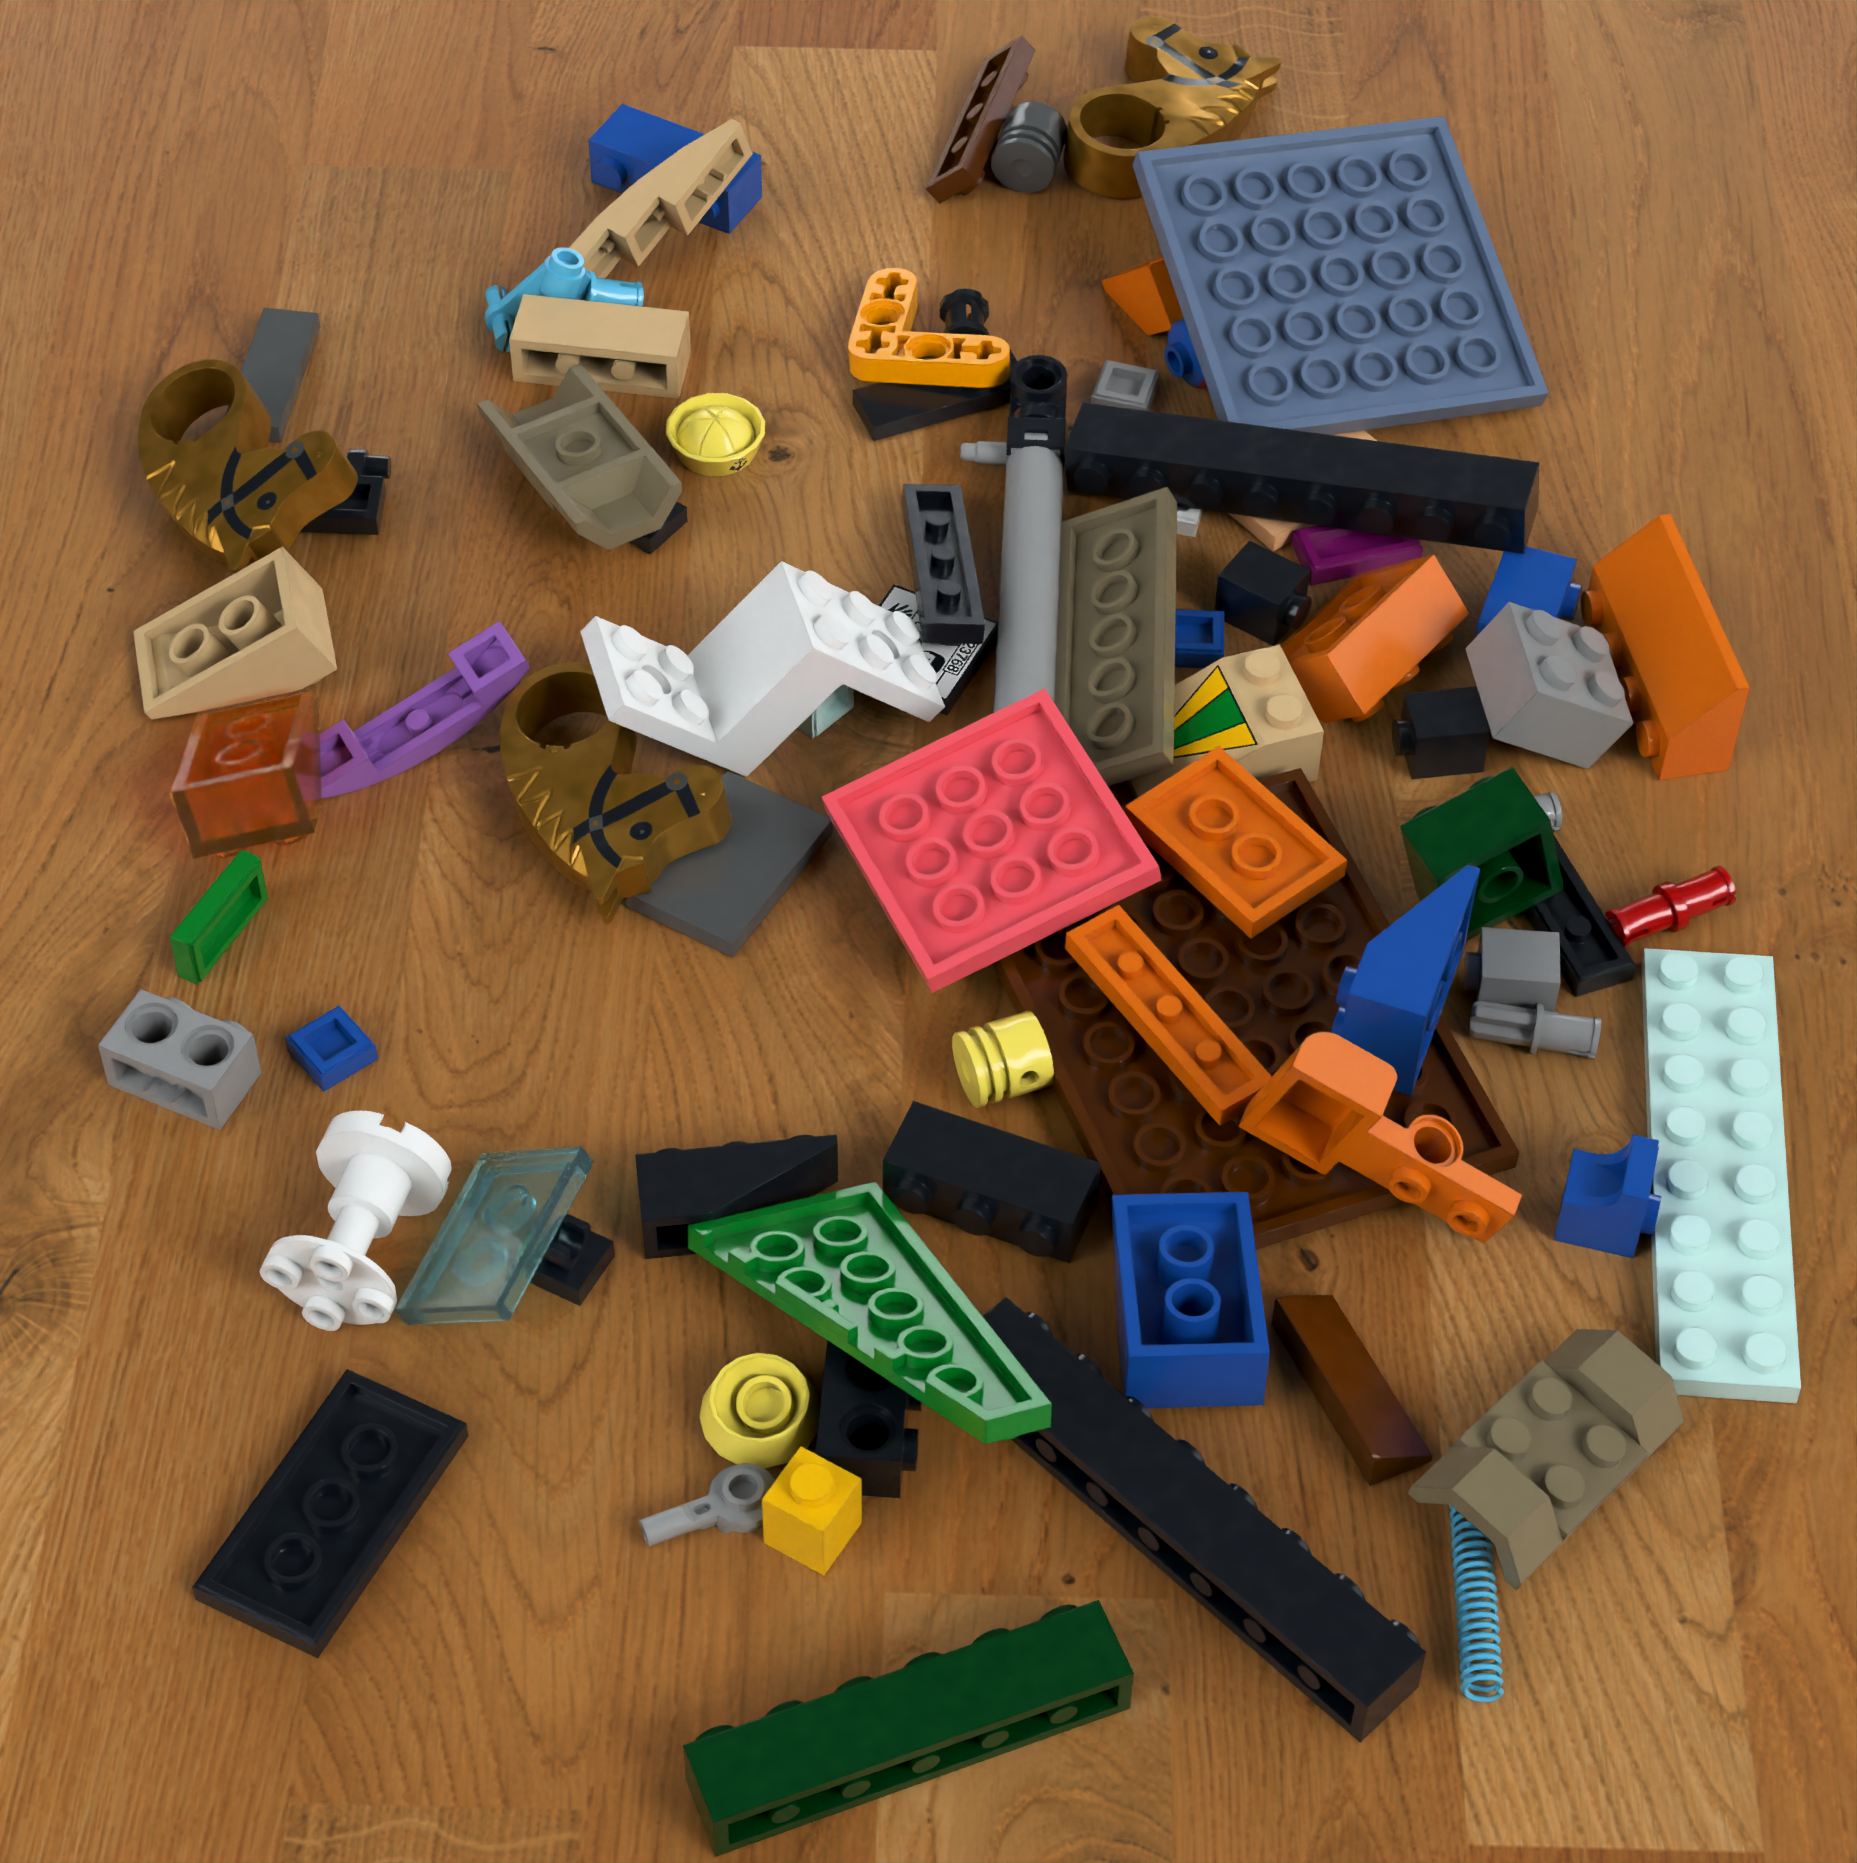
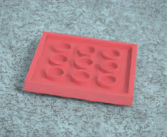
M1045 688L821 797L826 813L931 993L1162 880L1159 865Z

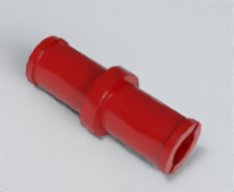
M1716 866L1708 872L1675 885L1668 881L1658 884L1653 888L1651 895L1619 908L1609 909L1605 912V916L1626 948L1631 943L1666 929L1674 933L1685 929L1689 925L1690 919L1724 905L1729 906L1736 901V898L1733 896L1736 894V889L1726 869L1722 866Z

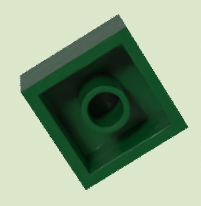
M1513 766L1495 776L1485 777L1476 781L1467 791L1438 806H1430L1419 811L1411 820L1400 825L1416 894L1421 901L1465 866L1470 865L1480 868L1466 941L1481 934L1482 927L1492 928L1564 890L1551 820Z

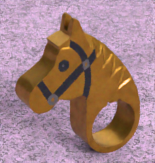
M1146 16L1136 20L1130 26L1124 69L1127 75L1137 83L1095 89L1085 93L1074 102L1069 114L1063 154V163L1067 173L1081 187L1098 195L1112 198L1142 196L1132 166L1137 152L1235 141L1248 124L1255 109L1257 99L1276 89L1278 79L1270 76L1280 69L1282 59L1276 57H1251L1237 43L1229 46L1222 43L1203 41L1188 33L1171 20L1163 17ZM1121 136L1135 140L1146 147L1138 149L1113 148L1099 143L1093 138Z
M206 359L192 362L173 371L152 390L144 403L137 435L139 459L153 492L179 528L203 553L219 562L228 564V567L235 574L281 547L288 552V549L294 544L304 526L321 514L344 502L353 493L358 482L356 470L332 435L324 430L304 433L284 449L268 448L271 418L267 408L235 365L224 360ZM232 405L225 417L212 429L200 435L199 440L196 441L195 438L180 441L188 427L200 416L215 408Z
M579 662L561 663L546 667L530 675L510 695L500 727V756L519 818L527 834L557 871L575 884L593 892L600 918L605 924H608L613 920L623 898L652 892L651 884L659 878L668 864L685 855L716 845L722 841L732 827V816L723 781L718 772L711 767L702 765L687 766L666 778H659L649 773H630L637 746L636 732L609 720L592 736L580 742L570 744L569 749H565L564 745H546L545 749H543L540 743L533 741L536 734L545 725L567 714L593 712L607 717L591 664Z

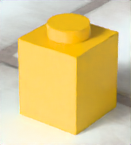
M800 1446L762 1498L764 1544L824 1576L862 1523V1479Z

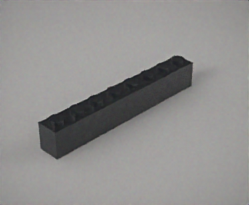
M1084 402L1080 407L1064 446L1067 488L1070 492L1129 500L1168 487L1179 507L1520 554L1525 553L1539 501L1540 462Z
M1005 1297L983 1315V1318L1052 1403L1051 1427L1019 1435L1011 1440L1354 1738L1362 1742L1419 1687L1426 1651L1421 1648L1417 1637L1406 1625L1394 1619L1388 1620L1365 1600L1360 1588L1350 1578L1340 1573H1332L1312 1556L1309 1547L1297 1533L1288 1528L1280 1529L1261 1513L1255 1501L1246 1490L1237 1484H1227L1206 1466L1204 1459L1195 1447L1182 1439L1176 1441L1154 1422L1149 1410L1139 1400L1132 1396L1124 1397L1106 1382L1092 1360L1083 1354H1073L1054 1338L1049 1326L1037 1314L1033 1312L1025 1313Z

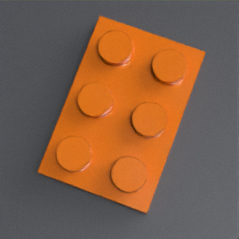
M1220 746L1125 806L1124 812L1141 839L1250 938H1253L1345 876L1347 859Z

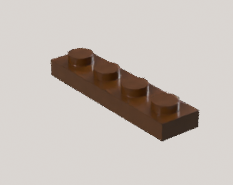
M1023 36L1018 37L984 59L926 187V190L939 204L958 193L963 196L969 194L982 182L985 176L983 171L988 156L995 150L998 143L997 136L1008 113L1014 107L1012 102L1017 91L1025 84L1029 76L1026 71L1035 53V49Z

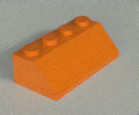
M1671 513L1658 515L1593 565L1588 591H1584L1581 595V612L1585 624L1589 627L1593 626L1598 632L1604 634L1609 644V652L1619 682L1624 688V697L1636 726L1638 749L1642 757L1650 758L1660 781L1729 770L1750 687Z

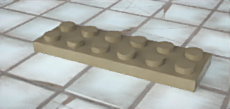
M1168 487L1063 521L1061 524L1054 703L1107 786L1174 766L1177 501Z

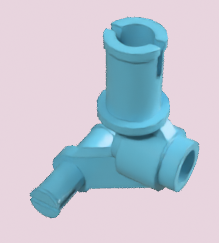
M556 248L545 259V262L509 293L504 286H501L500 291H498V285L491 286L486 290L485 299L488 305L485 312L486 326L494 334L496 348L503 352L505 345L506 352H510L509 338L523 294L642 306L644 298L642 282L597 278L595 272L588 271L583 266L584 258L578 252L569 248Z

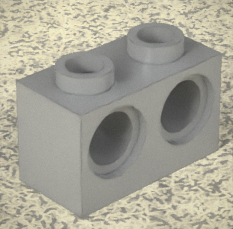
M140 989L98 1045L108 1085L218 1130L222 1129L261 1075L254 1034L248 1032L242 1025L228 1019L220 1021L193 1010L189 1005L177 998H162Z

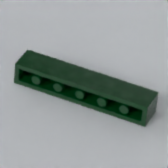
M1099 1600L1079 1607L1075 1605H1062L1047 1612L1039 1621L1013 1630L1006 1628L990 1630L980 1635L968 1646L945 1654L929 1652L919 1655L910 1660L902 1669L876 1678L869 1676L853 1678L840 1685L835 1692L804 1703L799 1700L784 1702L772 1708L765 1717L736 1727L720 1725L710 1728L700 1734L695 1741L683 1745L686 1782L715 1857L1130 1709L1134 1672Z

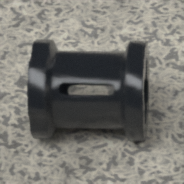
M957 289L943 297L939 309L940 318L946 325L943 333L990 336L987 328L984 327V323L989 317V303L979 291ZM969 304L971 306V313L966 318V305Z

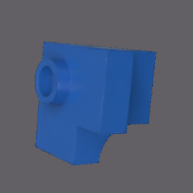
M1632 1135L1630 1142L1623 1149L1610 1154H1596L1574 1149L1554 1241L1634 1258L1640 1233L1653 1235L1658 1217L1661 1196L1651 1194L1650 1191L1659 1151V1140Z

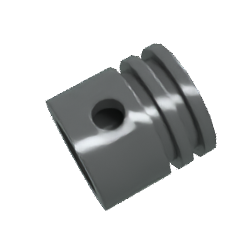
M1030 101L1013 107L1005 119L998 143L991 158V168L995 177L1004 186L1016 192L1033 193L1046 188L1054 176L1066 141L1067 125L1064 118L1054 108L1044 103Z

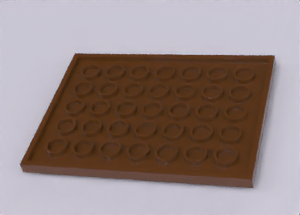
M1301 768L1259 779L1258 781L1347 859L1345 876L1253 938L1248 937L1143 840L1159 865L1161 881L993 963L1016 1013L1032 1012L1044 1031L1053 1061L1054 1082L1052 1087L1087 1158L1101 1163L1099 1183L1111 1208L1112 1195L1248 1192L1256 1250L1405 1202L1396 1198L1389 1189L1341 1162H1338L1326 1175L1319 1173L1238 1127L1244 1113L1219 1126L1065 949L1066 933L1120 905L1267 1072L1273 1076L1307 1037L1318 1032L1331 1033L1340 1005L1335 1004L1336 996L1346 966L1358 969L1367 943L1390 926ZM1440 1015L1412 1095L1393 1090L1383 1116L1404 1128H1407L1417 1117L1422 1115L1442 1117L1449 1121L1461 1136L1463 1142L1462 1161L1489 1176L1515 1168L1519 1151L1445 1020Z

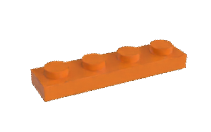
M1117 905L1066 933L1065 949L1219 1126L1244 1113L1250 1100L1272 1076L1121 906Z

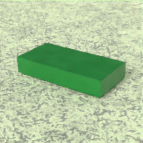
M241 849L169 936L178 977L196 985L201 982L268 900L262 863L259 856Z

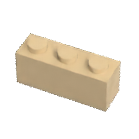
M523 294L509 338L513 381L560 386L569 367L580 363L603 391L679 399L691 355L689 311Z

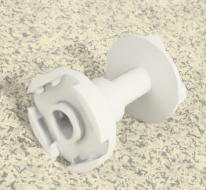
M349 1111L339 1114L332 1119L316 1150V1155L321 1172L335 1187V1191L328 1204V1212L335 1221L327 1240L314 1236L294 1235L275 1241L260 1269V1275L265 1282L278 1288L289 1299L303 1307L302 1316L311 1325L323 1330H338L342 1322L357 1325L388 1322L397 1303L395 1285L383 1269L365 1256L373 1238H383L391 1233L398 1216H421L436 1210L450 1182H447V1179L452 1170L451 1161L444 1149L428 1134L406 1122L401 1133L392 1128L381 1126L380 1123L384 1114L372 1111Z

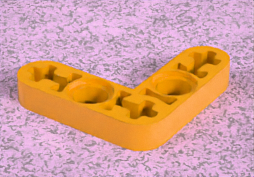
M886 268L870 276L848 341L850 373L855 378L867 382L973 388L995 387L1008 380L1011 373L1010 348L1005 340L989 335L912 332L911 329L918 308L916 276L912 272L901 268ZM924 358H936V359L923 360Z

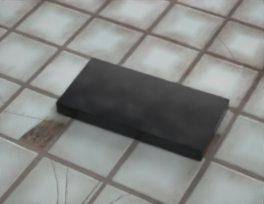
M347 1369L193 1585L192 1589L195 1600L309 1655L319 1658L468 1438L467 1423Z

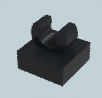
M565 1212L561 1217L555 1215L520 1263L522 1280L581 1306L615 1257L614 1242L591 1231L590 1224Z

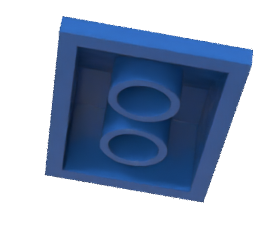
M1467 865L1368 942L1358 969L1346 966L1342 975L1335 1004L1340 1005L1331 1033L1343 1037L1390 1064L1397 1073L1394 1091L1412 1095L1465 948L1480 868Z
M1248 1192L1112 1195L1118 1345L1123 1396L1136 1398L1146 1408L1263 1405L1270 1351Z

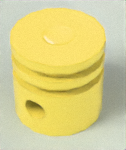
M1030 1011L985 1023L983 1028L980 1026L972 1027L968 1033L963 1030L958 1031L952 1036V1049L957 1073L967 1098L976 1108L986 1106L988 1101L991 1103L999 1102L1003 1096L1009 1099L1046 1088L1054 1082L1053 1061L1046 1036L1038 1019Z

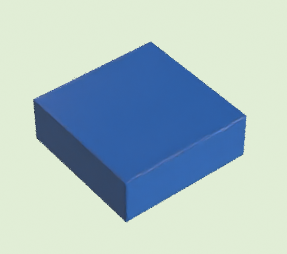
M1176 609L1175 667L1205 668L1223 658L1224 611Z
M340 1005L285 1037L287 1051L323 1092L378 1060L376 1045Z

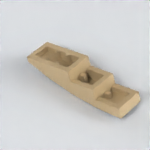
M734 119L725 122L682 147L638 179L590 223L569 249L575 250L584 258L583 266L588 271L595 272L597 278L605 279L621 258L639 267L670 227L689 235L753 154L741 123Z

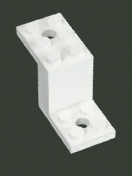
M782 561L689 655H686L678 647L672 645L664 646L641 636L635 629L623 625L620 627L597 616L580 631L609 721L746 777L842 684L927 722H930L945 708L936 685L937 674L925 657L919 641L920 631L911 618L900 611L891 612L875 605L857 591L849 593L836 587L814 571L804 572Z

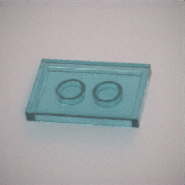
M582 1146L482 1153L398 1302L395 1311L408 1325L509 1321L594 1161Z

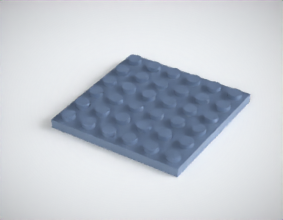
M1445 116L1137 152L1132 166L1218 420L1334 435L1542 406L1549 392Z

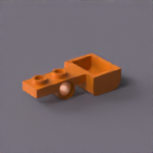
M1318 1032L1307 1037L1248 1103L1238 1127L1323 1175H1326L1338 1162H1341L1389 1189L1396 1198L1407 1203H1413L1447 1222L1453 1230L1462 1235L1470 1236L1482 1243H1486L1515 1216L1522 1194L1462 1161L1463 1142L1459 1132L1449 1121L1436 1115H1422L1417 1117L1407 1128H1404L1383 1116L1397 1081L1395 1069L1387 1062L1339 1035L1330 1032Z

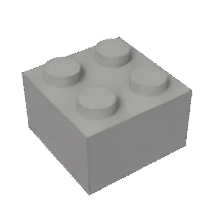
M1508 602L1465 648L1493 739L1589 769L1633 724L1624 697L1625 691L1619 682L1609 652V644L1604 634L1592 627H1581L1555 618L1545 611L1532 610Z

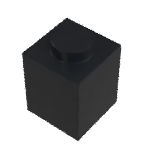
M1248 541L1218 574L1214 611H1224V622L1275 646L1290 628L1298 629L1310 611L1312 599L1307 596L1310 570L1254 542Z
M1477 687L1405 693L1401 719H1394L1392 722V742L1395 754L1397 756H1405L1411 780L1483 772L1490 729Z

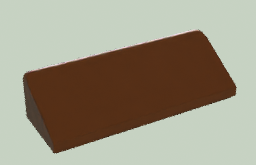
M1293 1295L1276 1299L1274 1301L1271 1325L1369 1486L1430 1462L1433 1455L1333 1295Z

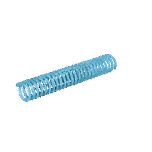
M1449 1505L1451 1510L1449 1513L1451 1519L1450 1528L1452 1529L1451 1538L1453 1539L1451 1542L1453 1549L1452 1558L1454 1559L1452 1564L1455 1570L1453 1572L1455 1579L1454 1588L1456 1589L1454 1595L1457 1600L1455 1603L1457 1610L1456 1619L1458 1620L1456 1626L1459 1631L1457 1633V1639L1459 1640L1458 1650L1460 1651L1458 1658L1461 1662L1459 1665L1461 1672L1460 1681L1462 1682L1460 1690L1467 1698L1473 1701L1493 1702L1504 1695V1690L1501 1688L1504 1681L1499 1677L1503 1673V1669L1499 1667L1502 1663V1658L1498 1656L1501 1653V1648L1498 1646L1501 1639L1497 1636L1500 1632V1627L1496 1625L1499 1622V1617L1496 1615L1499 1610L1498 1606L1495 1605L1498 1597L1494 1594L1497 1591V1586L1493 1584L1496 1581V1576L1493 1574L1496 1568L1492 1564L1495 1556L1491 1554L1494 1551V1546L1491 1544L1492 1541L1470 1521H1461L1460 1519L1465 1517L1452 1505ZM1468 1528L1473 1530L1462 1531L1460 1529ZM1486 1537V1540H1480V1539H1478V1538ZM1469 1538L1474 1540L1462 1541L1461 1539ZM1487 1547V1550H1480V1549H1478V1548ZM1470 1548L1475 1550L1463 1551L1462 1549ZM1488 1557V1560H1479V1558ZM1471 1558L1476 1560L1464 1561L1462 1559ZM1485 1567H1488V1569H1489V1570H1487V1571H1486V1570H1471V1571H1464V1570H1463V1569H1465V1568L1479 1569V1568H1485ZM1489 1577V1580H1488V1581H1486V1580L1465 1581V1580H1464V1579H1467V1578L1480 1579V1578ZM1487 1587L1490 1588L1489 1591H1486V1590H1475V1591H1470V1592H1469V1591H1465V1589H1468V1588H1472V1589H1482V1588H1487ZM1488 1597L1491 1598L1490 1601H1486V1600H1477V1601H1471V1602L1466 1601V1599H1469V1598H1472V1599H1483V1598H1488ZM1470 1608H1472V1609L1491 1608V1611L1479 1610V1611L1469 1612V1611H1466V1610H1468V1609H1470ZM1487 1618H1492V1621H1490V1622H1489V1621H1475V1622H1469V1621H1467V1620H1469V1619H1487ZM1489 1628L1493 1629V1631H1491V1632H1489V1631L1468 1632V1630H1471V1629H1480V1630L1489 1629ZM1490 1638L1493 1639V1642H1484V1641H1482V1642H1475V1643L1469 1642V1641L1472 1640V1639H1475V1640H1485V1639H1490ZM1474 1649H1475V1650L1494 1649V1652H1492V1653H1491V1652L1471 1653V1652H1469V1651L1474 1650ZM1473 1660H1495L1493 1663H1471ZM1475 1670H1477V1671L1495 1670V1671H1496L1495 1673H1480V1674L1470 1673V1672H1473V1671H1475ZM1475 1681H1496V1683L1491 1685H1477L1472 1683ZM1468 1688L1479 1692L1496 1690L1497 1693L1488 1696L1475 1695L1470 1693Z

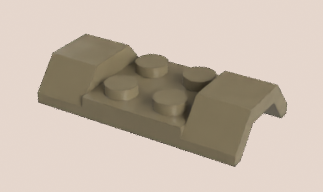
M580 363L569 367L552 399L514 414L488 399L477 403L480 415L502 440L506 454L553 512L558 510L577 534L607 550L661 529L683 491L679 478Z
M1577 1329L1544 1361L1541 1360L1457 1440L1456 1444L1411 1486L1408 1494L1418 1503L1452 1505L1495 1544L1505 1581L1517 1590L1680 1428L1684 1419L1672 1376L1618 1330Z

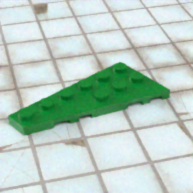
M876 1182L688 1225L689 1249L982 1443L988 1444L1000 1440H1010L1019 1435L1051 1427L1052 1403Z

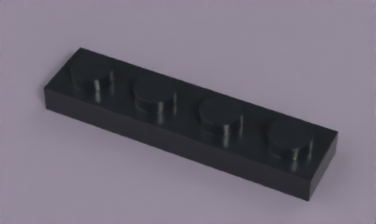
M903 484L901 506L923 643H940L947 646L983 644L985 620L961 485Z

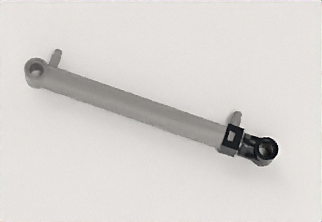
M1045 355L1027 356L1017 361L1012 367L1010 373L1007 442L977 441L976 443L961 444L960 459L963 461H975L977 464L1006 465L993 713L1044 688L1053 702L1055 701L1068 375L1065 366L1059 360Z

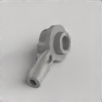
M747 1463L731 1465L720 1471L712 1480L707 1496L640 1519L639 1526L644 1541L650 1547L697 1529L704 1530L716 1526L724 1534L732 1531L750 1533L763 1527L762 1498L775 1482V1479L770 1472L758 1465Z

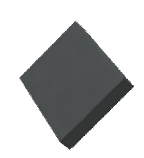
M727 771L721 778L733 822L727 836L716 845L695 851L668 864L659 878L651 884L652 892L626 897V904L628 908L728 956L734 957L833 834V823L829 817Z

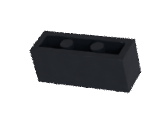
M913 1101L883 1159V1192L892 1203L905 1212L926 1214L955 1224L969 1234L977 1236L988 1235L1017 1245L1031 1255L1037 1257L1049 1256L1070 1263L1098 1203L1101 1163Z

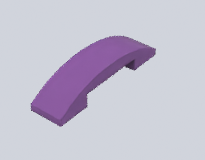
M501 622L495 623L449 652L448 654L456 666L454 669L352 732L343 719L293 750V755L319 797L322 799L346 794L396 776L437 754L458 740L491 713L508 696L530 668Z

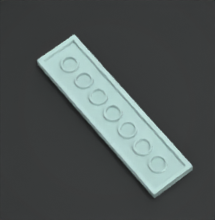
M1644 948L1641 973L1648 1138L1659 1140V1151L1650 1193L1661 1196L1654 1233L1651 1235L1656 1363L1672 1376L1677 1395L1797 1403L1801 1390L1773 956Z

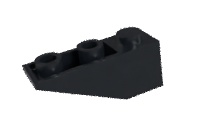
M798 1135L785 1140L755 1143L735 1141L723 1146L685 1150L666 1148L655 1153L635 1154L645 1259L697 1254L688 1248V1225L812 1197L837 1183V1135Z

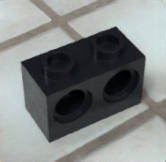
M827 1340L815 1454L862 1479V1496L900 1498L903 1471L916 1472L919 1429L907 1428L908 1411H921L922 1402ZM871 1384L884 1386V1388L878 1390H869L863 1387ZM862 1444L879 1446V1448L874 1450H861L856 1447Z

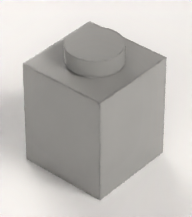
M1482 927L1477 953L1466 952L1463 990L1474 991V1002L1481 1000L1536 1009L1537 1003L1544 1004V1010L1554 1012L1560 987L1559 932Z

